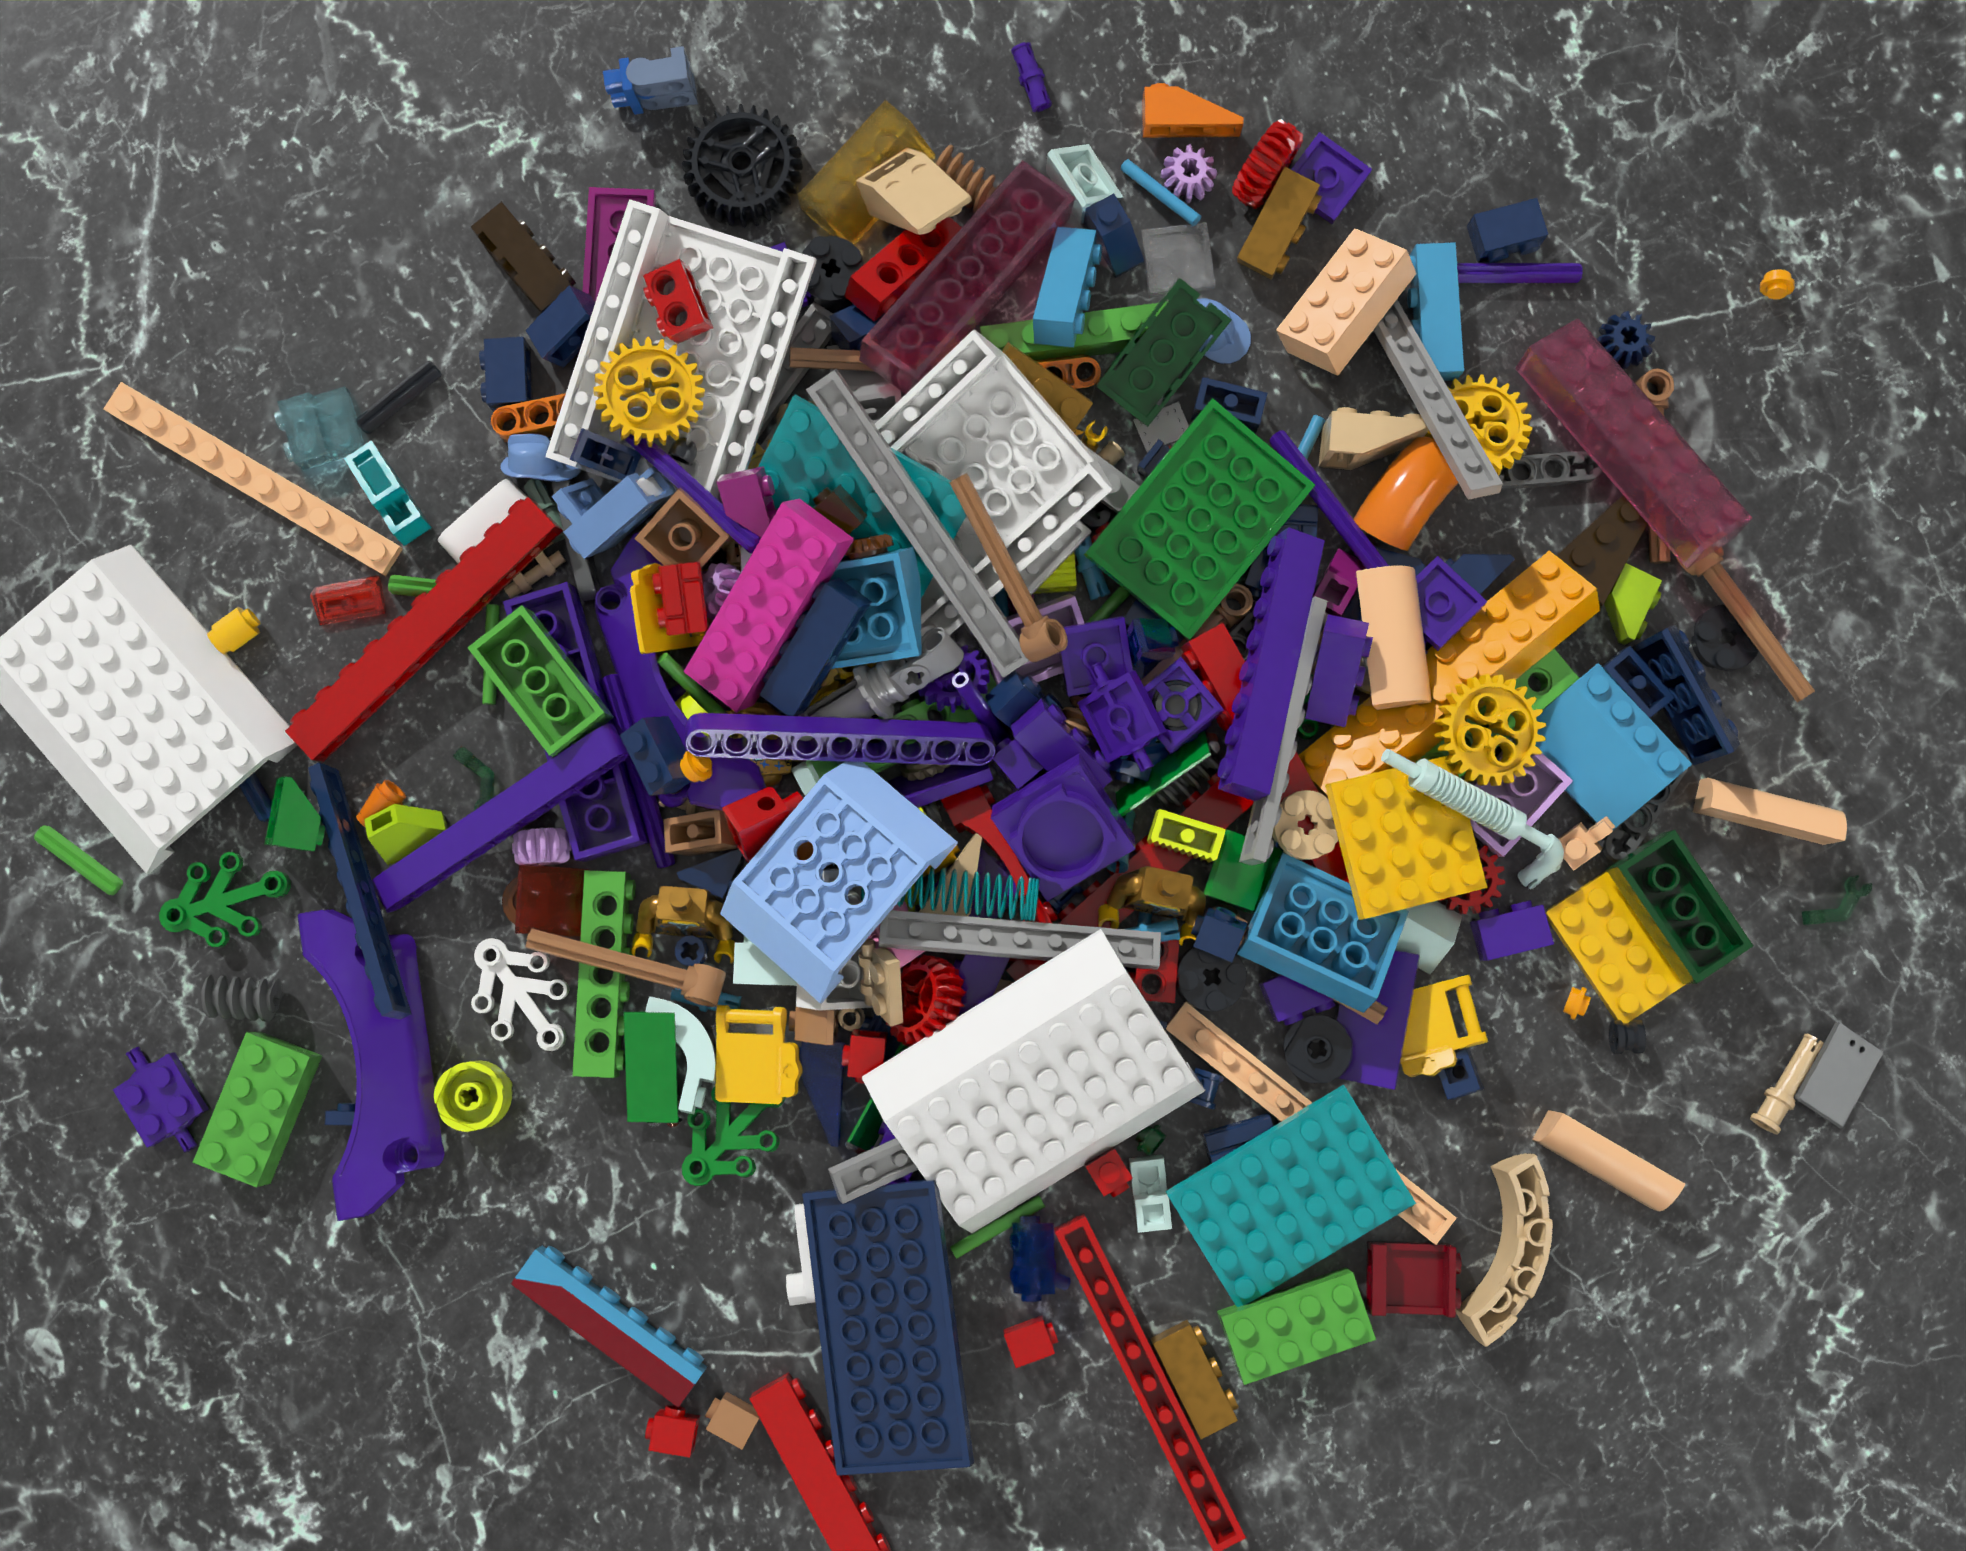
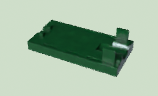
M1180 277L1177 278L1095 384L1096 387L1147 427L1232 320L1212 303H1209L1206 307L1197 301L1201 294ZM1168 299L1169 301L1167 302V304L1163 307L1160 313L1157 316H1155V314L1159 311V309ZM1147 326L1148 328L1135 344L1134 341L1138 338V336ZM1212 335L1213 337L1209 340V342L1206 344V346H1205V347L1202 349V351L1200 352L1199 349L1202 347V345L1205 343V341L1209 338V336ZM1126 353L1127 355L1125 356V358H1124V359L1122 360V362L1118 365V367L1114 370V367L1117 365V363L1121 360V358H1122V357L1124 356V354ZM1189 362H1192L1191 365L1187 368V370L1179 379L1178 376L1180 375V373L1184 370V368L1187 366ZM1170 388L1171 390H1170L1169 393L1166 395V397L1162 400V402H1161L1159 405H1157L1158 401L1162 398V396H1163V395L1166 393V391Z

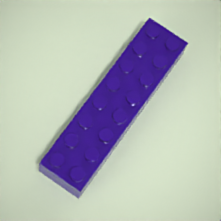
M564 582L503 601L507 616L521 605L534 612L609 710L601 684L602 674L578 589L570 583ZM611 719V720H610L608 723H606V724H611V723L613 724V720ZM544 749L547 761H549L553 757L549 756V754ZM625 760L559 803L576 861L587 862L649 843Z

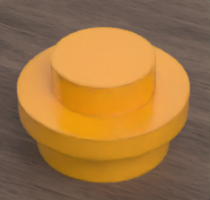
M1781 269L1767 272L1760 282V292L1770 299H1782L1791 294L1795 288V281L1791 278V274Z
M689 751L684 753L683 759L680 761V768L688 780L692 782L706 781L712 776L713 770L710 757L694 756Z
M1572 987L1563 1010L1564 1013L1571 1015L1570 1019L1575 1020L1577 1014L1585 1015L1591 997L1585 995L1587 988L1582 987L1580 990Z

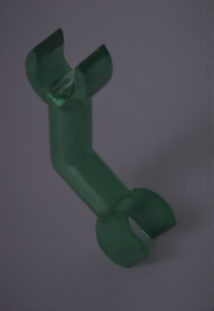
M461 746L453 757L481 778L480 799L474 805V810H476L482 804L494 798L495 774L492 769L480 761L472 752Z
M1859 875L1850 876L1845 882L1847 893L1840 906L1835 909L1803 911V925L1848 920L1859 899L1867 896L1872 891V883L1864 884L1859 892L1855 887Z

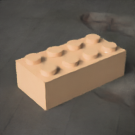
M1354 228L1276 329L1287 353L1338 376L1417 274L1408 251Z

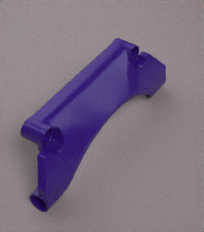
M635 533L611 569L614 584L601 588L596 594V616L615 672L619 676L633 724L646 717L669 716L686 751H688L685 744V726L688 719L677 707L666 688L660 674L656 653L641 654L639 651L630 587L634 585L631 573L649 564H663L634 539L639 534ZM612 601L616 602L619 606L614 610H608L602 605ZM701 732L694 734L696 737H706ZM710 757L713 773L709 779L699 782L691 781L682 788L681 792L677 794L658 795L661 803L671 808L683 805L688 797L691 805L723 811L722 808L767 787L759 765L746 758Z
M333 909L305 912L297 915L302 954L323 976L340 1004L348 1025L355 1056L357 1076L355 1114L346 1150L332 1177L337 1221H343L373 1214L405 1183L404 1172L440 1165L444 1158V1146L441 1137L438 1109L434 1101L435 1086L415 940L408 934L388 935L412 1014L402 1019L381 1016V1013L374 1004L375 993L372 983L365 973L364 966L366 963L362 949L358 946L355 939L356 929L353 919Z

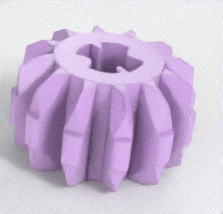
M1191 144L1187 145L1185 153L1178 147L1174 149L1173 157L1167 156L1165 158L1164 165L1166 168L1161 170V178L1167 180L1164 183V187L1169 191L1174 190L1173 194L1178 198L1184 195L1187 204L1191 202L1192 195L1201 201L1204 198L1205 191H1212L1214 186L1212 180L1217 176V170L1212 168L1214 163L1213 157L1203 158L1204 148L1199 149L1195 153ZM1187 171L1193 172L1190 177L1185 176Z
M711 563L708 571H702L707 618L714 620L741 574V570L736 569L735 566L728 563Z
M562 828L521 830L513 835L512 854H514L515 863L519 865L543 866L562 864L570 859V841L567 831Z

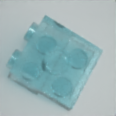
M345 386L314 396L308 392L277 402L280 411L274 412L275 420L280 431H286L288 442L283 443L285 455L289 462L294 461L302 470L345 458L365 445L360 427L356 422L357 416L350 392Z

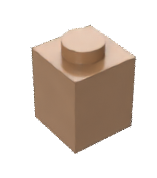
M728 1392L725 1393L722 1400L715 1398L705 1415L706 1418L710 1419L706 1428L707 1431L741 1450L744 1448L759 1420V1416L752 1405Z

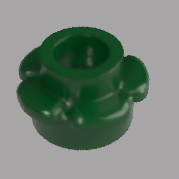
M1159 1124L1155 1125L1154 1128L1147 1126L1141 1130L1135 1139L1139 1143L1137 1151H1143L1148 1156H1151L1160 1147L1166 1135L1159 1130L1161 1127Z

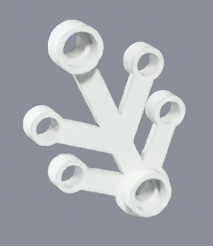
M494 938L485 939L480 942L474 953L475 962L482 969L478 994L471 1001L474 1011L488 1013L493 1009L494 998L491 994L496 974L504 984L498 1021L491 1028L492 1036L499 1041L508 1040L513 1036L514 1027L512 1020L515 1002H517L538 1031V1045L546 1051L560 1049L566 1042L564 1028L558 1024H550L528 992L545 994L554 1000H561L568 995L569 985L561 979L544 981L517 977L508 966H528L533 972H544L549 967V957L542 952L526 954L509 951L504 942ZM489 949H494L496 952V959L492 962L486 959V952ZM536 956H541L544 960L543 966L539 969L533 966V959ZM556 983H560L564 988L560 996H556L552 991ZM482 996L488 999V1006L485 1009H480L478 1006V1000ZM500 1024H505L508 1028V1033L504 1037H501L497 1032ZM548 1031L554 1032L556 1036L552 1044H548L544 1038Z

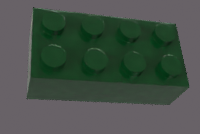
M1675 830L1657 835L1606 869L1683 984L1699 983L1754 946Z

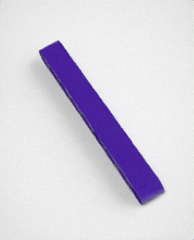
M697 713L690 716L685 726L686 748L691 754L698 757L981 766L989 763L995 755L991 731L986 725L978 722ZM698 732L707 733L708 736L696 737L694 734ZM739 733L743 737L735 739L731 738L730 735ZM772 734L778 736V738L773 740L764 738ZM803 736L813 737V739L809 741L800 740V738ZM838 737L848 738L844 742L834 741ZM873 738H880V739H882V740H881L880 742H878V743H870V742H869V741H870L871 739H873ZM906 740H916V742L912 744H904V741ZM941 741H950V743L946 745H937ZM976 742H984L980 746H972Z
M612 723L595 729L372 879L374 890L387 913L393 912L408 905L624 761L629 756V753Z

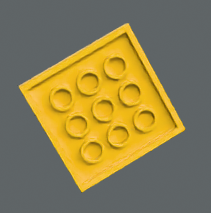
M1447 756L1428 760L1459 777L1458 774L1453 773L1456 763H1444ZM1396 768L1325 785L1359 920L1487 888L1470 818L1409 786V775Z
M1607 871L1545 911L1548 922L1614 1020L1629 1023L1686 985L1681 982Z

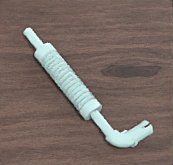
M1386 749L1383 752L1381 761L1409 775L1408 782L1412 788L1508 840H1514L1521 836L1539 846L1541 853L1536 856V859L1518 873L1520 882L1525 887L1528 886V889H1534L1543 879L1560 869L1564 856V848L1561 841L1553 834L1546 835L1527 825L1525 813L1445 769L1438 767L1425 758L1414 763L1390 749Z

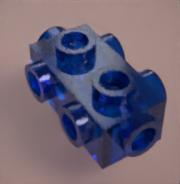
M1036 1215L1020 1216V1222L1012 1223L1013 1232L1009 1237L1013 1250V1267L1010 1271V1279L1014 1286V1293L1021 1294V1301H1042V1295L1055 1294V1287L1064 1291L1067 1290L1071 1280L1069 1277L1055 1272L1054 1223L1040 1222V1216Z

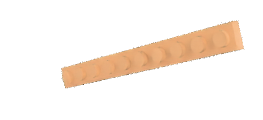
M120 382L103 409L385 577L403 550L396 543L123 382Z
M1187 1002L1183 1003L1168 1022L1166 1030L1280 1122L1312 1104L1309 1099ZM1396 1170L1416 1202L1413 1206L1399 1213L1398 1216L1433 1244L1437 1245L1457 1217Z

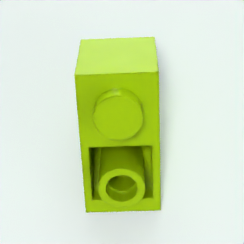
M1627 563L1604 603L1618 643L1626 645L1635 639L1639 640L1648 624L1647 621H1644L1649 609L1653 610L1661 597V592L1658 589L1662 580Z
M393 804L364 819L368 840L388 866L400 861L448 829L442 811Z

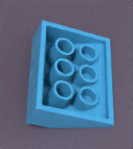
M914 547L892 550L862 558L842 559L829 581L837 578L842 579L872 601L832 669L922 655L921 584Z
M1599 663L1549 704L1543 710V713L1536 717L1537 722L1546 723V726L1538 729L1537 733L1544 736L1546 741L1536 742L1535 746L1573 780L1565 791L1595 824L1607 816L1615 825V828H1617L1692 765Z
M1282 853L1249 923L1237 954L1364 1013L1378 998L1409 911L1402 909L1359 920L1350 883Z

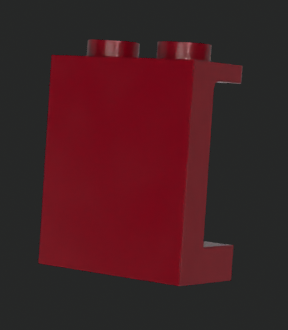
M1367 1241L1366 1311L1372 1316H1386V1313L1445 1315L1448 1318H1455L1456 1309L1461 1307V1292L1459 1288H1456V1274L1461 1273L1462 1265L1460 1253H1456V1247L1444 1243H1437L1435 1245L1433 1243Z

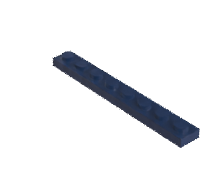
M318 762L308 767L311 777L310 787L317 797L321 822L325 826L329 838L328 848L335 858L338 868L337 878L344 888L347 898L346 909L355 925V939L363 952L366 963L364 966L365 973L371 981L375 993L374 1004L381 1013V1016L402 1019L412 1013L338 769Z

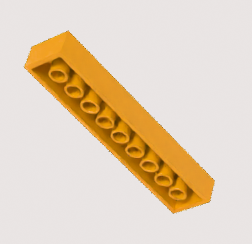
M1549 550L1490 598L1486 605L1439 651L1433 646L1427 650L1426 660L1432 702L1376 710L1372 705V697L1370 696L1357 707L1355 716L1348 715L1346 727L1335 725L1298 755L1319 793L1328 798L1325 788L1326 784L1394 768L1381 761L1382 754L1386 749H1390L1415 763L1443 740L1436 738L1434 734L1443 731V726L1436 724L1435 720L1445 718V714L1438 708L1442 705H1450L1445 697L1446 694H1457L1455 688L1457 684L1464 683L1467 685L1468 678L1476 677L1479 680L1480 675L1490 674L1492 679L1493 676L1501 674L1504 677V682L1520 677L1600 611L1597 588ZM1481 699L1478 702V710L1485 705Z

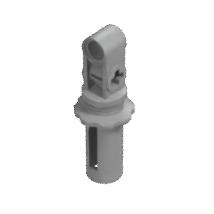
M932 628L921 637L922 655L907 658V663L905 658L876 662V665L872 668L866 664L855 665L853 669L854 679L809 706L806 712L798 716L868 719L877 714L884 719L893 718V713H895L894 703L905 701L913 692L924 688L928 683L941 675L954 670L961 663L964 653L943 628ZM803 736L800 738V740L809 741L813 739L812 736Z

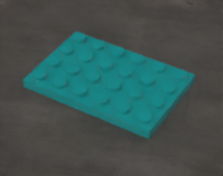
M794 395L758 466H764L766 475H770L773 480L775 493L772 498L775 509L779 508L782 502L799 498L813 508L816 504L812 499L828 486L833 491L841 484L868 515L848 535L853 537L854 540L883 534L890 535L894 545L887 547L888 551L913 547L819 408ZM891 448L954 540L967 515L949 483L951 480ZM914 549L920 576L922 598L933 575Z
M1344 1084L1166 1191L1167 1196L1236 1307L1252 1302L1416 1204Z

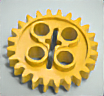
M650 337L646 338L645 346H640L636 338H633L631 349L620 343V355L609 351L608 359L611 364L603 361L600 362V370L604 374H595V382L600 386L593 387L594 396L601 397L595 401L596 409H605L601 413V421L612 419L610 432L621 428V440L624 441L631 434L634 436V445L637 446L641 438H646L648 447H652L654 438H658L660 443L666 446V437L668 435L677 441L679 439L678 429L689 433L690 424L688 421L697 423L699 415L694 410L700 411L703 409V402L699 398L704 397L705 394L704 388L697 387L702 384L703 376L693 375L697 371V364L691 363L686 365L689 354L685 352L677 356L676 344L672 345L669 350L664 349V339H661L657 346H652ZM662 367L668 370L670 374L660 378L655 376L652 371ZM625 375H630L637 382L627 386L622 384L619 379ZM672 384H678L677 388L670 386ZM650 388V391L655 393V395L649 396L644 389ZM623 396V397H626V398H628V399L625 400V401H622V400H620V397ZM666 399H674L679 403V406L675 409H667L662 405V402ZM633 407H641L646 411V414L642 417H634L628 411Z
M1467 375L1463 385L1455 378L1453 379L1451 389L1449 387L1448 389L1495 471L1500 475L1503 469L1502 465L1511 469L1514 459L1520 460L1524 452L1522 449H1526L1530 440L1526 437H1530L1532 427L1528 426L1532 416L1531 414H1523L1528 404L1526 402L1516 403L1520 393L1515 392L1509 395L1507 391L1510 384L1507 383L1501 388L1496 387V377L1492 379L1490 384L1485 383L1484 375H1480L1478 382L1473 383L1470 375ZM1491 406L1497 412L1489 413L1483 407ZM1428 431L1427 434L1424 436L1433 438L1430 431ZM1489 437H1500L1503 442L1495 443Z
M1490 674L1480 675L1479 680L1476 677L1468 678L1467 685L1462 683L1455 686L1457 694H1446L1445 697L1450 705H1442L1438 708L1445 714V718L1435 720L1436 724L1443 726V731L1434 735L1436 738L1444 739L1445 742L1438 748V751L1449 752L1444 763L1456 762L1453 773L1462 774L1466 771L1465 781L1467 782L1474 781L1477 778L1479 786L1487 785L1488 782H1490L1491 786H1500L1502 781L1504 783L1514 782V775L1516 777L1526 775L1523 766L1534 767L1536 765L1530 757L1531 755L1542 754V751L1535 745L1536 742L1546 741L1544 736L1537 734L1538 729L1546 726V723L1537 722L1536 717L1543 713V710L1532 709L1531 706L1537 698L1524 697L1527 692L1526 686L1515 689L1516 679H1509L1504 682V677L1501 674L1493 676L1492 679ZM1480 699L1483 700L1486 705V712L1484 716L1480 714L1478 710V702L1480 701ZM1510 714L1514 716L1516 721L1513 730L1508 725ZM1465 716H1467L1468 719L1475 722L1476 724H1470L1466 722L1464 719ZM1488 724H1490L1489 729L1486 728V727L1480 726V725H1488ZM1467 730L1473 736L1471 747L1466 744L1464 738ZM1492 732L1500 734L1496 736H1491ZM1504 736H1509L1515 739L1516 744H1514L1512 741H1510ZM1497 745L1501 747L1503 752V756L1500 761H1498L1495 757V748Z

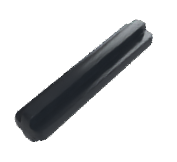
M432 361L424 363L356 419L358 426L365 433H372L442 375L440 370Z

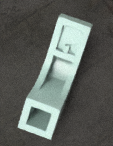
M649 996L645 1012H675L676 1044L682 1048L687 1060V1074L678 1110L694 1115L696 1107L702 1108L705 1099L706 1088L701 1087L702 1081L716 1084V1052L712 1040L700 1021L688 1010L671 1001Z

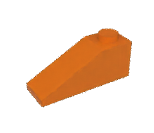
M1156 83L1144 88L1142 99L1143 138L1240 137L1244 117L1178 86Z

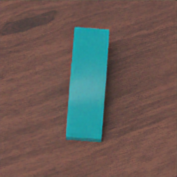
M372 440L344 458L372 505L379 511L392 534L403 546L432 528Z

